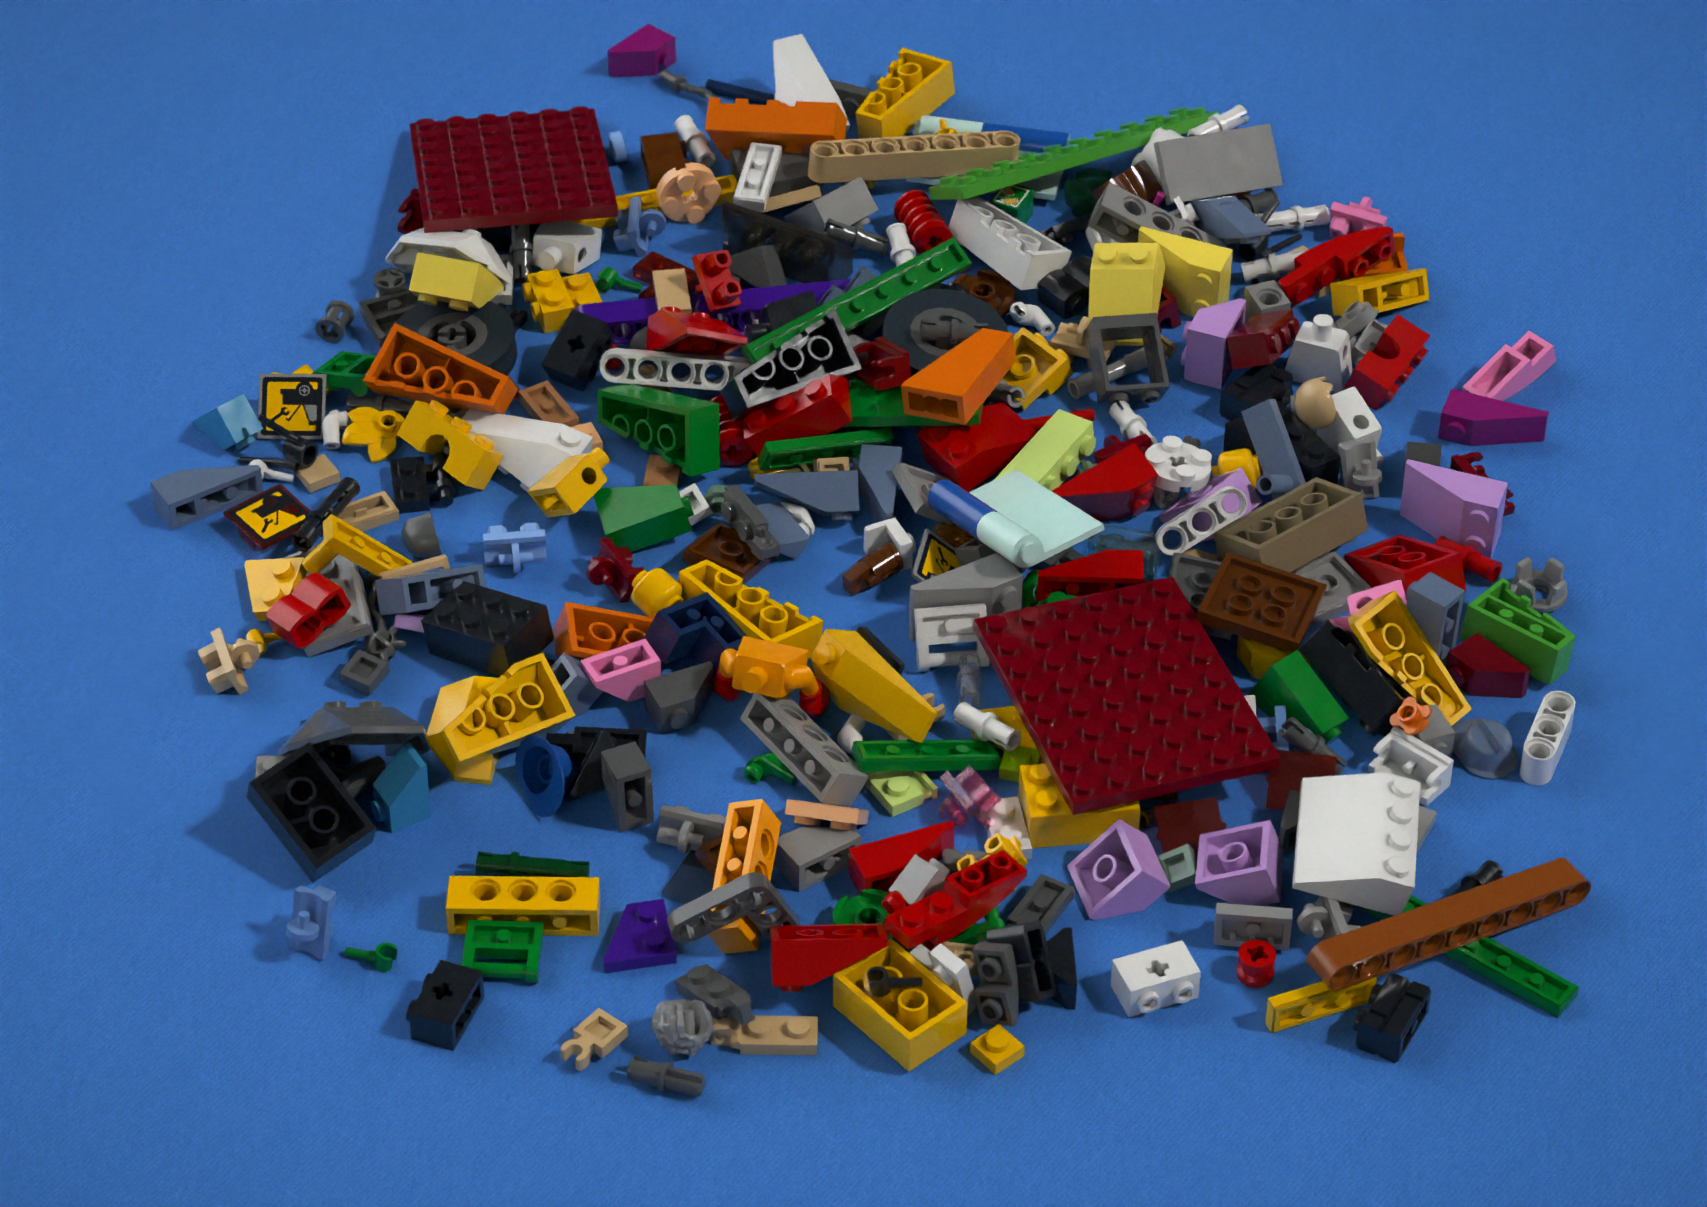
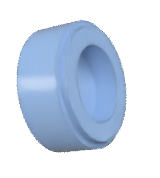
M621 131L609 133L608 140L614 162L628 161Z

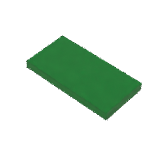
M852 380L849 393L852 422L845 425V427L962 425L904 414L901 386L877 391L861 380ZM983 403L966 425H980Z

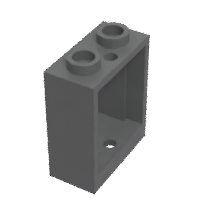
M1157 313L1093 317L1085 332L1098 403L1109 402L1112 406L1116 402L1119 406L1120 400L1127 403L1129 401L1141 400V403L1144 404L1159 401L1169 389L1170 384ZM1142 338L1150 383L1110 386L1102 341Z

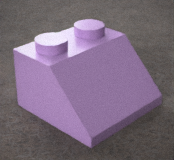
M1239 298L1198 309L1192 322H1186L1182 339L1187 341L1181 356V365L1185 366L1184 380L1222 389L1233 369L1226 337L1244 324L1245 299Z
M1238 468L1209 479L1207 485L1198 491H1189L1158 517L1161 522L1166 523L1226 486H1232L1241 490L1247 498V509L1239 518L1252 512L1262 501L1243 469ZM1235 493L1226 494L1221 502L1223 510L1226 512L1235 511L1239 507L1240 499ZM1200 511L1192 518V525L1196 530H1204L1210 524V516L1207 512ZM1213 533L1212 535L1208 536L1207 538H1205L1204 540L1200 541L1199 543H1202V542H1205V541H1208V540H1211V539H1214V541H1215L1214 533Z
M1120 819L1067 865L1087 914L1092 920L1143 911L1171 887L1148 835Z
M1271 820L1200 834L1195 878L1197 890L1231 904L1267 906L1281 902L1284 851Z

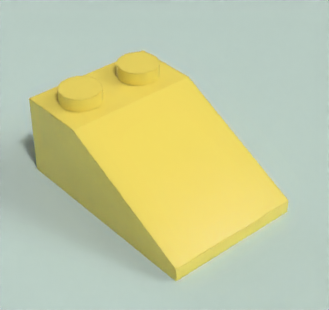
M1143 226L1140 227L1138 243H1159L1166 264L1163 285L1177 300L1179 311L1194 317L1198 309L1229 301L1233 249Z
M1095 243L1090 268L1089 318L1157 313L1158 315L1166 268L1159 243ZM1139 338L1117 340L1115 346L1144 345L1143 339Z
M417 252L409 291L418 297V302L434 306L437 305L438 301L449 303L448 307L452 309L468 311L469 307L481 308L504 290L505 284L480 263Z

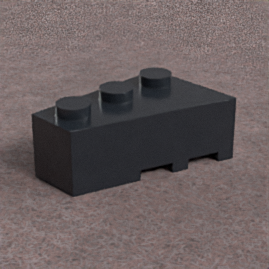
M1327 619L1299 650L1342 697L1344 703L1361 718L1359 721L1361 726L1373 736L1378 733L1385 737L1393 728L1390 724L1391 715L1397 713L1403 700L1410 696L1397 681L1368 656L1355 634Z

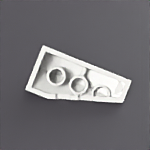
M803 34L774 40L775 100H779L789 106H795L796 101L837 103L846 116L840 98ZM847 118V125H846V134H845V137H846L847 132H848L849 127H850V123H849V121H848V118Z
M469 409L462 418L472 426L470 430L476 436L477 434L484 435L495 443L493 448L504 455L498 465V469L505 475L510 473L521 482L520 487L526 492L567 457L585 453L589 454L591 452L593 437L564 424Z

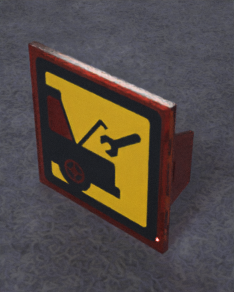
M278 484L224 511L223 515L237 526L240 537L251 548L255 550L257 545L264 550L295 534L304 524L306 515L311 511L283 485Z

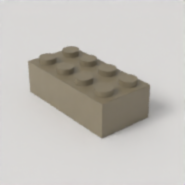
M1316 477L1216 531L1214 537L1219 562H1222L1226 553L1229 552L1290 573L1298 571L1305 564L1316 558L1328 555L1334 548L1352 542L1356 536L1368 530L1362 493Z

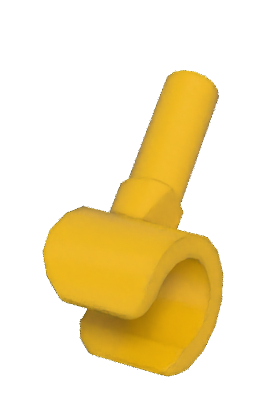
M252 629L246 635L247 640L254 641L257 644L260 656L266 652V644L282 639L274 632L263 634L258 629Z

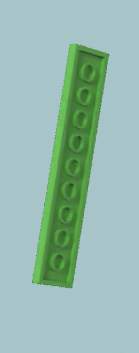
M1205 106L1188 110L1187 107L1169 110L1168 116L1163 117L1162 114L1145 117L1144 123L1129 122L1119 125L1120 130L1112 132V129L1097 131L1094 133V138L1078 137L1069 140V145L1062 147L1061 144L1044 147V153H1023L1017 156L1018 160L1010 162V159L991 163L992 168L984 170V167L969 169L965 171L966 176L959 178L958 175L942 177L939 179L940 184L928 187L931 200H965L1145 146L1150 141L1152 133L1158 128L1173 130L1180 135L1188 133V130L1207 122L1210 116L1219 113L1218 111H1205Z

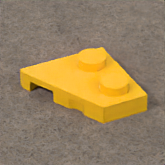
M304 557L245 561L244 566L252 609L259 621H267L265 615L271 606L282 597L292 594L295 587L306 577L308 571L302 564Z

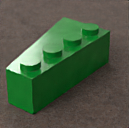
M620 384L597 389L598 422L626 439L633 438L639 442V447L646 451H655L662 456L661 460L670 465L677 464L682 467V472L688 476L720 470L719 403L634 384Z

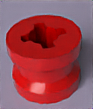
M1249 940L1243 943L1238 951L1239 962L1236 969L1238 980L1252 988H1262L1269 985L1274 977L1275 949L1271 944L1262 940Z

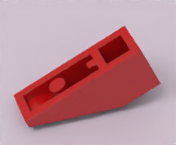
M1108 549L1038 571L1037 602L1048 598L1053 592H1063L1066 595L1080 597L1143 583V550Z

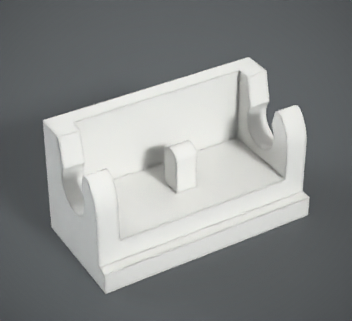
M1393 727L1391 732L1380 740L1373 749V752L1379 756L1369 764L1368 772H1386L1419 781V803L1426 807L1450 786L1454 760L1416 737L1407 735L1399 727Z

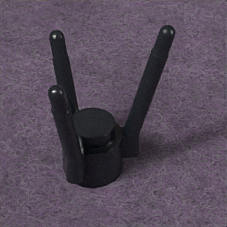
M1274 200L1260 219L1263 223H1267L1280 204V201ZM1297 234L1270 248H1267L1268 236L1261 235L1259 236L1260 242L1237 243L1236 249L1244 260L1251 262L1255 261L1258 257L1260 259L1268 258L1269 254L1276 253L1301 240L1302 235Z
M260 414L257 417L260 422L287 438L282 447V453L286 456V460L239 457L237 460L239 463L249 464L251 461L259 459L267 466L287 468L295 472L299 466L308 468L314 464L318 456V446L316 443L295 435Z

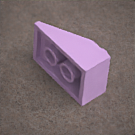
M1407 459L1400 515L1436 539L1443 535L1465 547L1471 545L1477 548L1478 553L1491 559L1501 535L1508 483Z

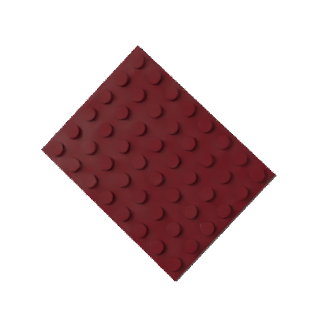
M577 106L569 111L544 109L540 113L532 114L515 111L507 116L482 114L478 118L465 119L462 116H453L445 121L420 119L416 123H409L424 233L618 217V205L594 109Z
M1174 577L974 619V631L1072 815L1280 768L1281 757L1200 621L1196 620V614Z

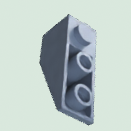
M1219 196L1191 201L1199 218L1198 221L1194 222L1196 227L1223 241L1222 243L1260 242L1259 236L1271 234V229L1235 196Z

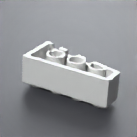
M978 196L957 200L948 226L953 237L961 246L966 247L1020 290H1038V282L1048 273L1063 269L1068 263L1072 252Z

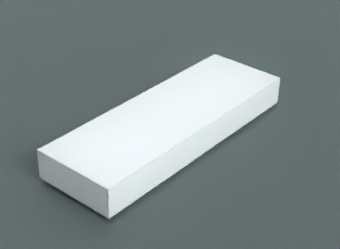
M754 142L750 144L733 197V208L765 211L782 156V146Z

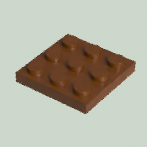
M1227 552L1198 609L1196 620L1213 629H1220L1241 636L1246 640H1253L1274 647L1279 651L1293 653L1296 650L1299 651L1324 597L1327 585Z

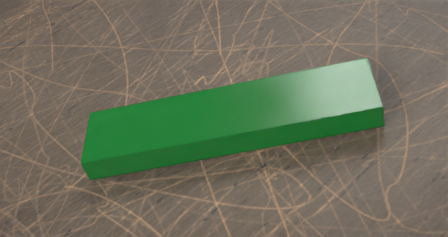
M891 427L769 441L765 442L757 462L760 470L764 471L797 467V464L802 463L811 465L813 464V459L849 457V460H853L854 457L860 458L862 444L890 446L894 436Z
M981 739L924 740L922 743L913 740L853 741L852 754L860 772L999 770L1002 760L994 743L990 740L982 741Z

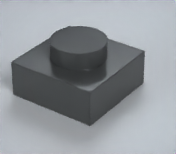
M359 649L339 672L340 682L371 695L390 672L389 663Z

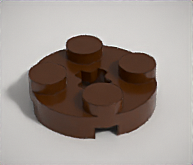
M977 270V275L967 277V273H964L953 281L964 286L968 294L989 304L1000 316L1009 313L1011 305L1015 303V288H1012L1010 286L1011 282L996 271Z

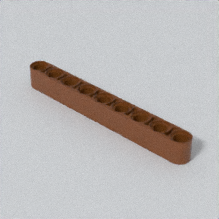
M1558 858L1323 940L1311 949L1306 963L1331 990H1341L1473 943L1484 937H1489L1574 907L1588 896L1591 890V883L1566 858Z

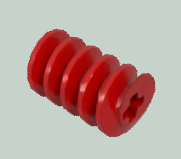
M911 190L900 196L895 203L894 217L898 223L905 224L909 241L918 254H922L953 238L952 233L927 193L922 190Z
M718 395L711 399L710 402L719 403L720 464L728 467L741 466L752 458L754 451L744 439L743 418L734 421L723 395Z

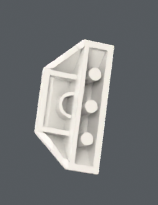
M424 228L402 235L387 254L385 260L386 263L395 269H399L404 273H413L417 252L480 263L504 284H511L512 280L493 245L483 239L480 232L473 229H464L462 232H454L452 230L424 233Z

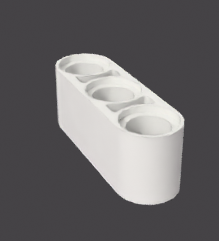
M1232 486L1219 489L1163 524L1155 534L1157 547L1169 556H1173L1175 552L1183 553L1242 516L1247 509L1245 494ZM1229 493L1237 494L1240 499L1239 507L1233 512L1224 511L1221 505L1223 497ZM1200 511L1207 512L1210 516V524L1204 530H1196L1192 525L1193 516ZM1169 530H1176L1181 535L1180 544L1173 549L1164 547L1162 543L1163 535Z
M1551 691L1547 693L1542 700L1523 747L1520 776L1522 780L1530 785L1540 786L1547 784L1555 772L1572 728L1576 702L1569 693L1564 691Z

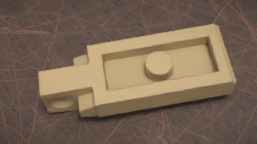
M755 1016V1020L743 1026L730 1017H723L719 1020L712 1018L714 1025L711 1032V1045L730 1046L731 1048L739 1049L740 1055L815 1056L817 1054L818 1016Z

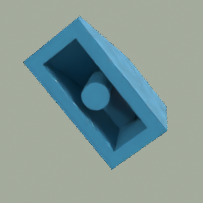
M244 393L193 421L196 428L223 450L234 444L238 450L256 441L253 434L263 429Z
M411 743L403 745L373 783L374 800L370 802L371 810L376 820L379 822L383 821L391 833L431 817L427 765Z

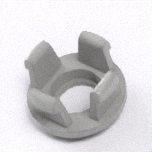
M1529 557L1522 559L1516 564V575L1510 585L1512 592L1519 597L1526 595L1532 600L1531 607L1539 613L1557 610L1565 604L1568 589L1567 582L1563 580L1565 566L1561 562L1550 558L1544 571L1532 570V560ZM1535 590L1545 591L1549 594L1548 598L1544 600L1536 599Z

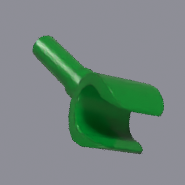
M612 267L604 268L597 275V278L600 280L595 284L596 288L602 292L609 291L613 286L624 287L641 292L643 284L619 277L616 270Z
M388 942L379 944L376 947V951L346 947L345 956L374 962L376 970L385 973L392 968V961L397 959L398 949L394 944Z

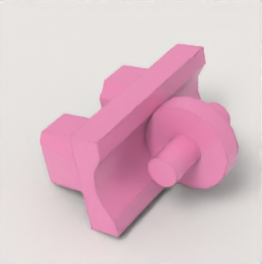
M1364 196L1360 204L1350 202L1348 206L1333 201L1330 208L1331 224L1329 231L1331 239L1349 234V232L1353 233L1371 228L1386 227L1387 217L1380 215L1381 210L1372 208V198Z

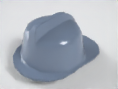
M1476 718L1461 720L1451 726L1455 732L1453 753L1472 774L1481 778L1495 780L1505 778L1514 771L1517 766L1518 755L1512 745L1511 734L1503 724L1495 720Z

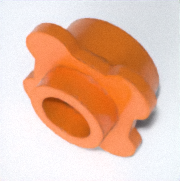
M1408 697L1403 700L1397 713L1391 715L1390 724L1393 727H1401L1409 736L1419 734L1425 730L1429 723L1431 709L1428 705L1422 706L1418 704L1414 697Z

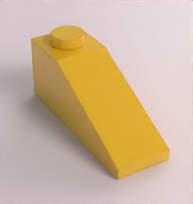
M1427 268L1358 277L1330 284L1333 316H1344V311L1356 301L1360 303L1368 301L1380 313L1429 300Z

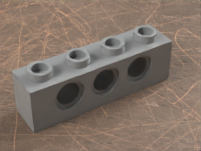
M1109 182L1097 201L1088 224L1090 228L1119 243H1138V234L1141 226L1221 246L1223 242Z
M754 693L740 720L821 803L852 806L869 776L865 772H860L858 765L788 695L782 698H774Z

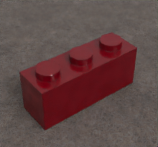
M1288 309L1255 314L1226 337L1233 369L1271 364L1293 346L1300 330L1299 321L1297 318H1294L1293 310Z

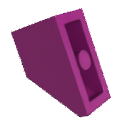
M650 24L645 25L607 50L608 75L613 78L656 76L676 62L675 37Z

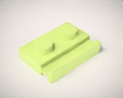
M924 771L865 772L869 777L864 785L892 817L922 805L923 801L931 797L932 800L937 798L938 788Z

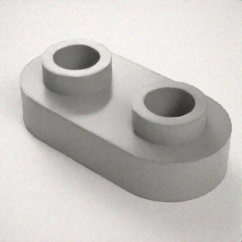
M1356 301L1344 311L1343 317L1336 322L1333 321V328L1345 330L1349 334L1350 339L1374 319L1377 312L1368 301L1363 303Z

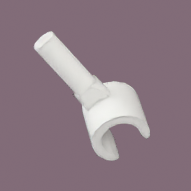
M259 459L249 463V465H258L261 468L262 479H275L293 483L294 474L268 469L267 465Z

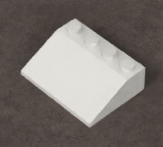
M1386 772L1303 778L1300 787L1292 888L1394 916L1401 914L1415 888L1420 782Z

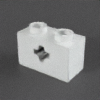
M1183 940L1113 959L1111 987L1127 1016L1132 1017L1199 998L1201 971Z

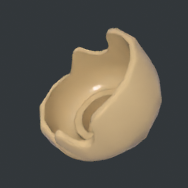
M1325 376L1303 382L1297 389L1294 399L1297 416L1309 428L1316 430L1329 427L1333 423L1336 414L1334 400L1330 395L1333 385L1323 382L1326 380Z

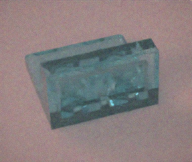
M1103 524L1105 530L1089 537L1087 541V556L1108 549L1143 550V582H1150L1156 579L1164 555L1155 542L1156 533ZM1166 535L1162 537L1164 547H1167L1168 536Z

